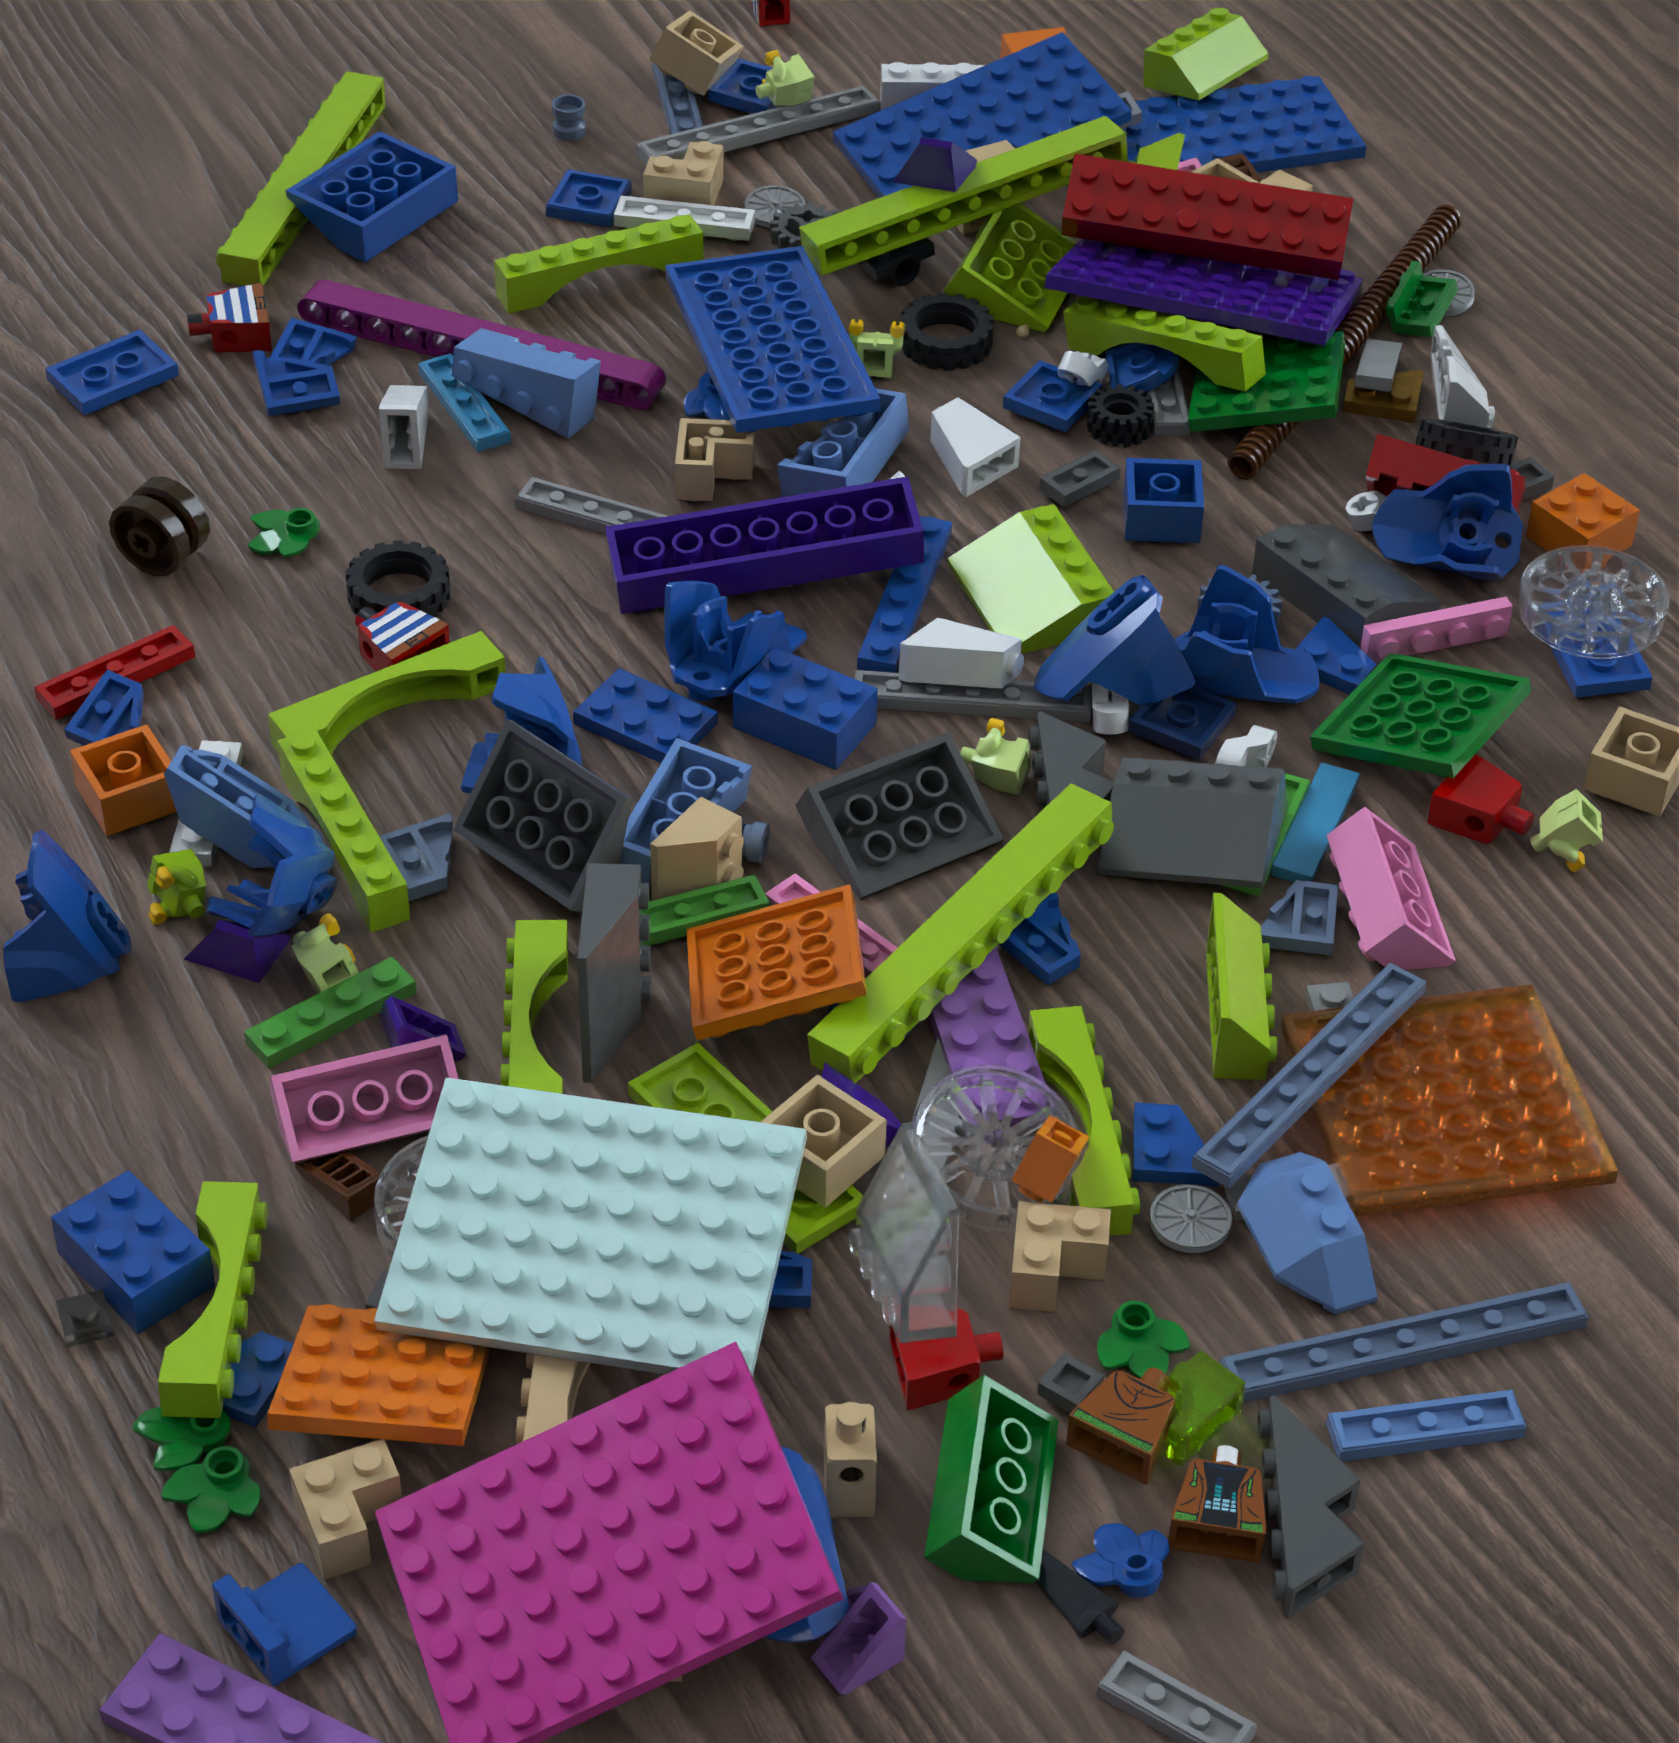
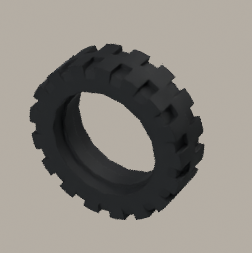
M938 293V296L933 297L931 294L922 296V300L919 301L915 299L909 303V307L903 308L899 318V324L900 322L905 324L902 346L903 354L907 358L912 357L914 363L918 365L926 364L930 369L937 370L938 367L951 371L954 370V367H961V369L969 368L972 363L978 364L982 362L983 356H988L991 352L994 328L993 315H989V309L985 305L980 306L979 301L971 298L968 300L964 298V295L960 294L948 296V293ZM936 324H954L966 328L971 334L957 339H938L926 335L921 330Z
M1421 418L1415 445L1476 462L1512 465L1518 437L1507 432L1471 424Z
M403 540L393 541V544L385 545V542L375 544V548L371 550L366 548L359 552L360 556L358 558L354 557L349 563L350 568L346 569L347 598L354 614H357L364 607H371L379 613L395 602H403L433 617H437V612L443 611L447 606V600H450L449 567L446 565L445 558L441 554L437 555L436 550L432 547H421V543L411 541L410 544H403ZM398 573L413 574L428 582L421 589L402 595L382 594L369 587V585L381 577Z

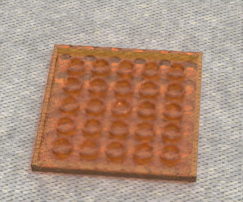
M1532 984L1419 998L1311 1106L1347 1201L1355 1217L1614 1184L1618 1175L1615 1162ZM1344 1007L1282 1014L1281 1030L1292 1058Z

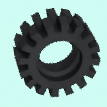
M1117 384L1116 389H1112L1111 385L1104 386V391L1100 388L1097 389L1095 395L1092 394L1088 402V433L1091 432V437L1094 439L1100 437V443L1104 445L1108 441L1112 442L1111 447H1118V443H1123L1124 447H1130L1132 441L1135 445L1141 444L1142 439L1146 441L1152 432L1154 403H1152L1150 395L1145 396L1146 392L1142 389L1135 392V387L1130 385L1128 389H1123V384Z

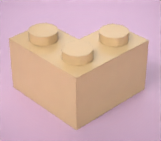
M690 141L683 160L672 159L668 156H650L643 173V198L715 205L723 182V145L712 144L708 141Z
M680 418L675 458V500H689L692 502L713 501L715 478L752 480L755 457V432L736 433L730 420Z
M1018 1201L1009 1308L1056 1312L1059 1277L1104 1281L1111 1209Z
M384 1439L289 1469L294 1506L323 1580L371 1565L368 1530L365 1523L377 1520L376 1510L402 1499L400 1475Z

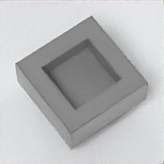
M1349 982L1306 986L1305 1000L1314 1028H1324L1354 998Z

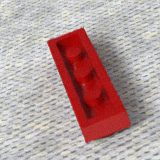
M174 625L169 626L34 686L36 699L57 720L79 710L106 670L140 683L195 658L194 645Z

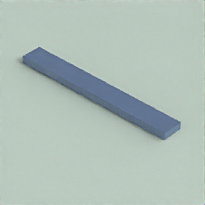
M1389 963L1193 1156L1192 1168L1230 1188L1425 993L1427 981Z
M1567 1282L1221 1357L1219 1368L1235 1404L1267 1398L1272 1395H1281L1586 1328L1589 1316L1571 1283Z

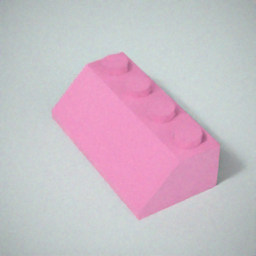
M1366 807L1359 810L1326 835L1332 851L1329 854L1330 860L1338 870L1341 878L1339 882L1340 890L1348 899L1351 908L1348 912L1349 918L1357 928L1361 939L1358 941L1359 948L1369 961H1378L1384 967L1392 963L1404 970L1447 967L1456 962L1415 844Z
M443 1035L272 1075L269 1090L280 1133L291 1162L294 1164L430 1131L445 1078H459L448 1037Z

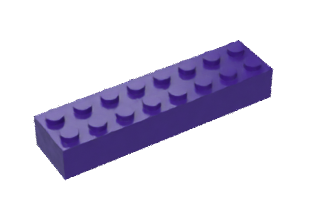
M908 476L605 527L609 560L621 614L665 607V588L669 582H709L717 586L721 597L925 563L924 533Z

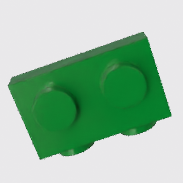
M1412 261L1406 273L1401 275L1399 285L1393 296L1389 297L1386 303V316L1390 319L1393 333L1432 337L1435 325L1440 324L1458 291L1456 279L1423 276L1420 261Z

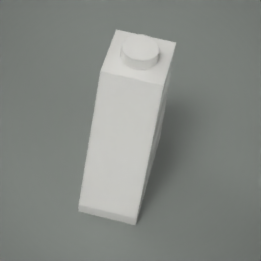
M390 385L379 406L384 469L421 470L429 419L427 386Z
M959 397L932 411L930 441L963 496L968 497L1019 467L1020 437Z
M936 618L900 643L898 680L1001 689L1018 677L1023 669L1022 639Z

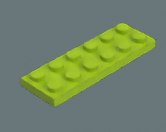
M698 1042L628 1082V1095L638 1105L761 1122L773 1112ZM851 1185L825 1208L796 1188L783 1243L792 1252L801 1253L867 1212V1198Z

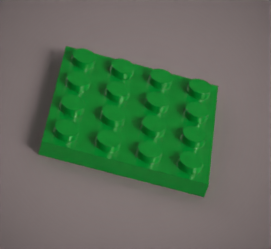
M1334 332L1325 346L1285 337L1263 339L1266 375L1246 392L1216 385L1197 368L1188 416L1190 432L1336 418L1345 350L1344 332Z
M1389 653L1311 734L1312 750L1327 752L1335 756L1342 755L1361 759L1370 763L1396 766L1404 770L1435 774L1439 777L1454 778L1532 692L1530 678Z

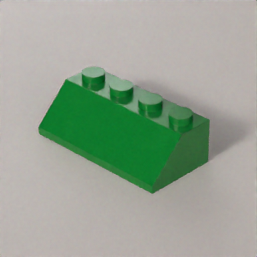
M986 1375L981 1376L948 1399L924 1559L965 1581L1034 1583L1039 1579L1059 1423L1058 1418Z

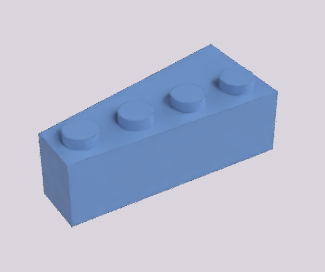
M480 328L454 347L452 377L569 439L594 419L601 360L589 358L584 361L577 359L575 353L564 350L561 353L546 350L545 345L534 342L529 346L520 343L516 337Z
M875 388L880 397V411L866 413L862 416H844L840 421L829 422L821 429L822 436L813 443L806 441L797 448L798 455L792 460L785 458L777 466L782 497L873 482L910 430L906 393Z
M676 738L628 818L620 864L641 865V883H649L650 890V843L700 797L734 812L746 801L752 765Z

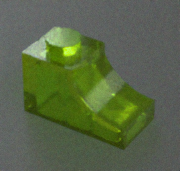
M1202 1350L1187 1363L1185 1361L1178 1363L1169 1375L1168 1393L1176 1400L1174 1412L1176 1420L1169 1426L1165 1456L1179 1467L1235 1418L1242 1409L1246 1382Z

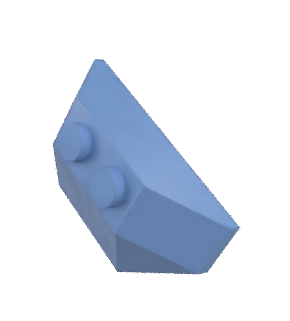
M181 745L164 772L180 822L251 868L273 867L269 858L246 847L248 841L258 834L249 826L253 799L257 793L312 827L307 816L292 799L222 754L205 750H192L189 746ZM315 829V831L322 839L323 835L317 829Z
M1298 1152L1260 1163L1241 1195L1237 1207L1274 1279L1303 1297L1323 1304L1322 1308L1332 1314H1338L1376 1302L1378 1296L1365 1234L1326 1161Z

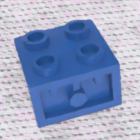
M304 1563L296 1564L254 1591L248 1586L242 1589L230 1574L212 1583L218 1621L273 1687L357 1634V1627L354 1621Z

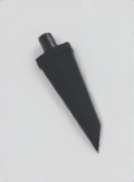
M1043 1549L1039 1579L1036 1582L1070 1622L1073 1630L1082 1638L1096 1630L1110 1644L1117 1643L1124 1635L1125 1630L1111 1615L1118 1609L1119 1604L1110 1595H1105Z

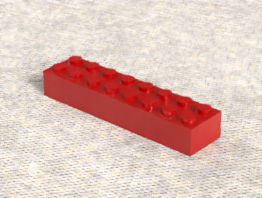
M1074 154L1062 216L1061 235L1339 280L1354 198Z

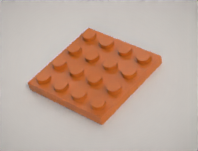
M850 884L686 929L691 1021L697 1041L709 1037H721L731 1031L750 1026H762L772 1020L794 1014H806L816 1008L835 1003H847L857 997L867 995L855 897Z
M333 1304L308 1305L267 1413L268 1430L463 1446L492 1347L377 1330L374 1319L378 1308L353 1309L341 1308Z

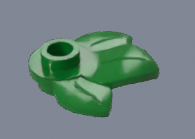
M296 508L289 512L278 509L254 514L251 516V521L262 532L248 544V548L262 555L273 554L278 551L283 557L297 555L308 547L309 540L319 533V520L311 510L306 508Z
M1128 1301L1123 1303L1114 1312L1111 1319V1328L1100 1335L1097 1343V1358L1104 1370H1113L1127 1365L1130 1373L1140 1379L1148 1368H1157L1167 1374L1168 1354L1187 1351L1190 1349V1343L1187 1334L1180 1325L1173 1321L1158 1319L1152 1308L1144 1302Z
M155 1407L140 1415L133 1423L132 1430L137 1435L160 1444L154 1458V1470L172 1471L178 1470L185 1465L195 1464L203 1453H209L217 1447L224 1446L231 1433V1423L229 1416L223 1410L221 1418L162 1417L161 1407Z
M220 1446L211 1450L206 1455L202 1464L185 1465L178 1469L164 1485L161 1498L168 1502L188 1504L189 1524L195 1533L203 1534L219 1529L226 1523L231 1513L241 1517H251L259 1506L261 1493L259 1485L249 1477L250 1467L247 1458L234 1447Z

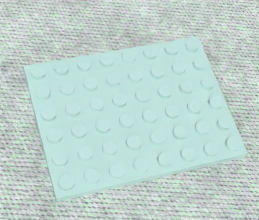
M446 1077L374 1319L377 1330L660 1374L672 1372L736 1341L753 1377L806 1145V1129Z

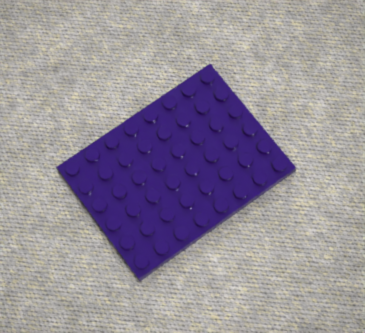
M1080 239L1046 274L1044 288L1325 346L1360 294L1363 278L1355 277L1354 272L1341 269L1339 280Z

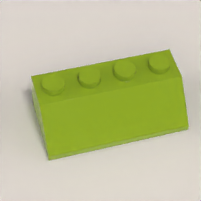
M1214 8L1204 16L1194 19L1190 24L1176 29L1174 33L1157 40L1155 44L1144 49L1143 87L1199 101L1268 59V52L1241 15L1229 13V10L1225 8Z
M1213 893L1206 946L1213 1078L1266 1080L1268 1062L1275 1063L1277 1058V1037L1269 1036V1031L1274 1029L1275 1010L1274 1005L1267 1004L1266 999H1271L1272 974L1264 973V968L1269 967L1270 946L1269 943H1262L1261 925L1222 893Z

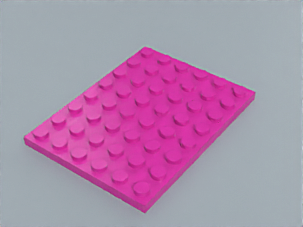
M736 1341L375 1511L450 1743H540L844 1599L744 1355Z

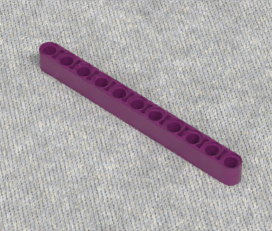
M321 279L317 281L299 301L297 306L299 315L306 322L433 357H440L446 354L453 355L456 345L480 328L516 337L520 343L529 346L534 342L545 345L546 350L561 353L564 350L575 353L577 359L584 361L589 358L601 360L596 399L634 409L644 410L649 408L666 385L667 379L664 371L658 365L647 361Z

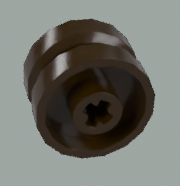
M151 477L133 492L131 497L123 501L112 512L109 520L110 534L118 550L131 564L153 576H168L176 571L187 560L189 555L196 552L207 541L210 534L209 517L202 503L181 483L167 477Z

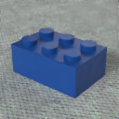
M774 647L733 691V728L837 770L876 725L878 688Z
M129 1170L51 1216L58 1254L137 1334H140L215 1286L210 1249Z

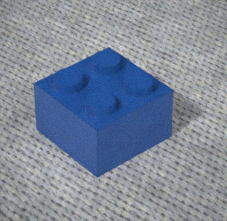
M1126 458L1123 487L1125 540L1200 543L1204 514L1201 460Z

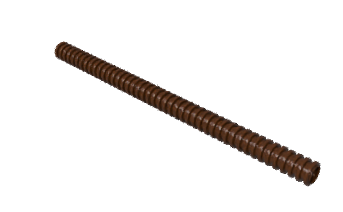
M1448 204L1439 205L1341 321L1335 332H1344L1345 350L1342 370L1359 348L1362 347L1363 343L1366 342L1368 337L1371 336L1372 332L1375 331L1377 326L1380 325L1382 320L1385 319L1387 300L1393 296L1399 285L1401 275L1406 273L1411 262L1420 261L1423 272L1452 235L1455 234L1456 230L1459 229L1462 217L1455 207ZM1300 421L1254 426L1228 456L1227 464L1230 471L1240 479H1252Z

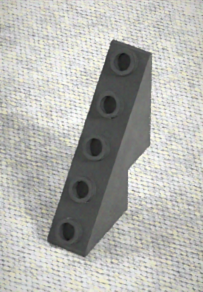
M1040 711L1037 714V726H1029L1028 729L1030 750H1036V753L1032 755L1033 778H1040V781L1036 782L1037 806L1044 805L1045 808L1070 783L1110 801L1114 782L1099 776L1104 769L1106 740Z
M1275 1395L1270 1396L1268 1410L1258 1411L1257 1431L1258 1438L1266 1439L1267 1449H1262L1261 1453L1262 1478H1270L1271 1489H1266L1265 1515L1267 1519H1274L1275 1529H1270L1269 1557L1270 1559L1278 1560L1279 1571L1273 1572L1274 1601H1282L1283 1615L1288 1619L1358 1573L1364 1543L1340 1519L1355 1509L1361 1480Z

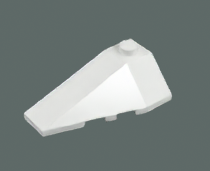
M1435 325L1430 358L1438 419L1471 424L1483 428H1493L1495 410L1494 406L1488 405L1487 391L1443 326Z

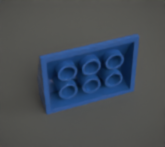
M381 131L285 190L286 197L339 250L364 262H367L458 202L456 166Z

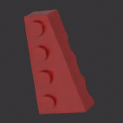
M1377 433L1366 472L1367 492L1378 491L1388 496L1394 489L1424 491L1449 472H1453L1465 465L1481 463ZM1510 469L1513 491L1512 505L1519 515L1526 489V477L1520 476L1518 471Z

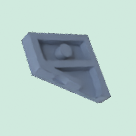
M450 813L379 836L407 883L409 901L448 889L453 838V817Z
M1296 880L1286 891L1285 897L1278 900L1269 910L1268 918L1261 925L1262 943H1269L1272 949L1332 956L1338 885Z

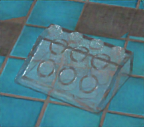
M902 1123L856 1209V1228L849 1231L850 1250L853 1257H859L862 1276L864 1279H870L873 1299L875 1302H881L885 1324L887 1326L892 1325L900 1343L956 1337L959 1209L912 1123Z

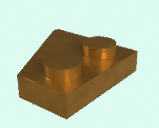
M1415 370L1396 373L1391 391L1389 392L1356 388L1355 378L1349 379L1342 412L1414 423L1424 371Z

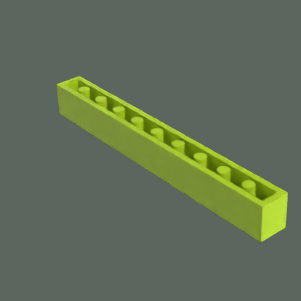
M346 71L341 80L335 83L329 97L321 103L319 111L314 118L309 120L308 126L302 135L297 137L291 151L285 154L283 162L271 174L270 180L264 189L259 191L255 202L250 208L246 209L241 222L232 229L230 237L224 246L218 249L216 263L220 267L222 282L241 286L262 283V286H264L309 220L286 197L285 190L362 142L386 107L384 78Z
M1107 116L1097 118L977 162L976 167L956 192L911 186L799 227L801 244L814 269L821 276L1067 186L1069 185L1074 154L1128 162L1126 132Z
M1070 783L865 979L867 995L857 997L847 1003H839L807 1034L811 1065L823 1071L824 1063L826 1062L854 1083H857L865 1074L871 1073L878 1061L892 1047L900 1045L905 1035L919 1021L925 1020L935 1005L946 995L953 993L959 982L972 969H977L983 963L985 957L999 943H1004L1015 927L1025 918L1031 917L1037 906L1050 893H1055L1060 888L1062 882L1075 869H1079L1084 865L1088 856L1096 848L1105 844L1110 839L1114 830L1112 802Z

